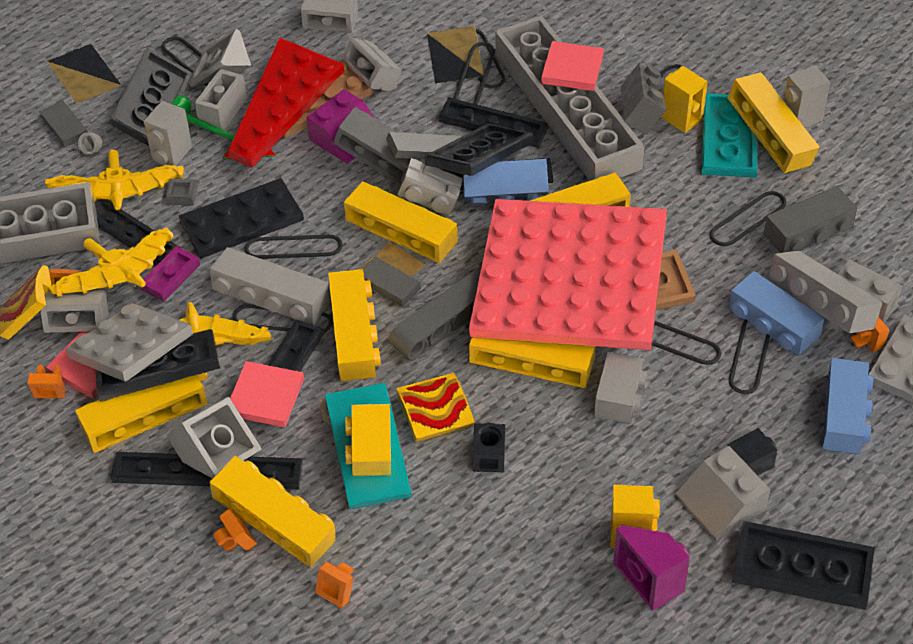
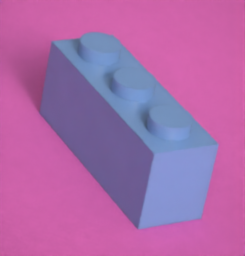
M546 159L501 161L473 176L462 174L464 202H470L472 206L486 205L487 200L495 199L515 200L526 198V201H530L549 193Z
M755 271L731 290L729 309L732 310L734 315L747 319L760 333L769 334L785 350H790L800 356L821 336L825 320L823 316Z
M838 358L831 359L827 376L822 449L860 454L863 443H869L871 425L866 424V418L870 419L872 400L867 399V394L872 393L874 376L868 375L869 363Z

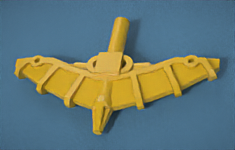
M110 150L108 152L109 168H106V171H102L99 176L86 178L74 175H60L45 179V185L47 189L89 182L95 201L97 198L111 200L114 208L120 210L124 198L133 195L140 197L143 195V192L153 188H163L164 184L169 182V179L182 178L184 167L164 165L142 173H130L129 170L120 167L118 151Z
M167 227L153 231L150 235L144 237L136 247H131L128 250H116L114 248L107 251L93 239L87 238L83 246L99 258L98 265L88 269V271L64 276L48 287V290L51 294H57V297H62L63 293L83 292V294H87V290L103 287L111 289L113 285L126 281L144 287L146 283L140 276V273L145 269H150L153 266L154 259L165 252L164 246L167 241L173 239V233Z
M192 302L187 304L185 318L179 319L190 324L193 333L212 329L216 345L224 343L255 345L259 342L271 340V334L268 332L267 327L263 326L260 329L246 324L243 319H239L237 322L220 318L218 314H215L214 317L199 316ZM207 372L197 375L200 381L208 378Z

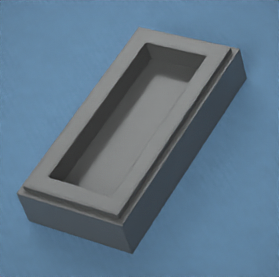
M63 100L39 111L42 120L65 148L78 142L79 137L83 133H87V129Z
M376 256L363 268L364 280H370L371 288L402 307L421 289V282Z

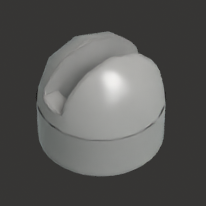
M87 132L79 137V148L85 154L96 153L102 148L103 141L97 133Z

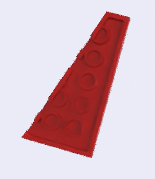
M279 37L229 148L230 158L253 168L343 74L344 64Z

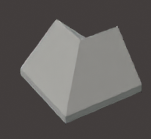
M237 28L203 51L188 82L191 87L210 83L219 69L239 74L251 66L241 33Z

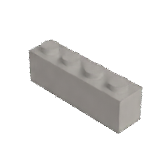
M229 247L226 248L210 268L212 290L295 320L314 325L322 312L330 304L328 282Z
M801 251L774 254L767 278L768 281L848 333L875 329L882 301Z

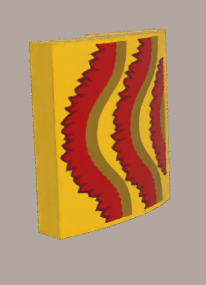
M42 265L4 301L0 309L1 337L9 340L46 306L44 295L49 291L48 287L51 286L48 266Z
M455 373L396 388L404 417L408 419L415 442L474 426L475 421Z

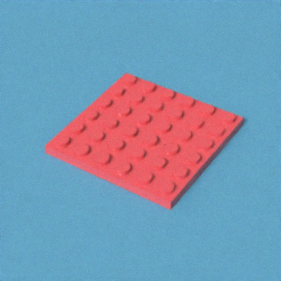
M495 199L469 327L470 337L651 350L667 209Z

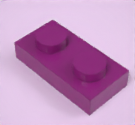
M176 246L143 279L146 285L141 287V289L164 302L200 266L199 257Z

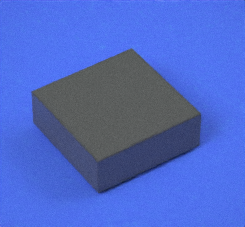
M169 179L165 196L166 205H194L198 186L197 180Z

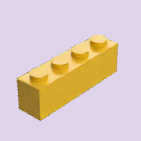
M757 73L735 79L727 97L784 174L811 166L820 147L762 73Z
M615 172L530 201L630 207L631 194Z
M364 181L344 201L346 221L439 264L458 242L457 223Z
M363 269L328 273L340 382L376 378L375 366H381L379 348H373L372 344L378 342L376 325H370V320H375L373 302L367 303V298L372 297L370 280H364Z
M472 337L469 344L470 363L586 388L595 361V346Z
M194 375L101 402L100 400L90 402L76 409L75 412L93 453H96L208 404L204 386L198 376Z
M235 455L210 481L212 498L226 508L231 509L241 519L310 568L336 541L334 523L327 515L323 513L317 514L309 508V505L303 498L297 495L293 497L284 490L280 482L274 478L268 479L262 475L259 469L250 461L246 460L244 462Z

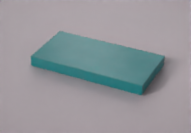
M706 93L703 114L701 175L757 178L758 138L728 100V94Z
M386 382L325 394L349 510L412 497ZM390 404L391 475L353 476L352 464H346V445H352V436H346V417H352V405Z

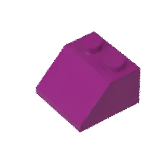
M343 89L306 118L309 140L346 164H349L356 157L333 144L338 128L354 107L368 113L374 119L375 117L363 100Z
M623 525L616 528L613 564L652 611L685 592L690 555L687 548L681 542L677 543L669 533Z

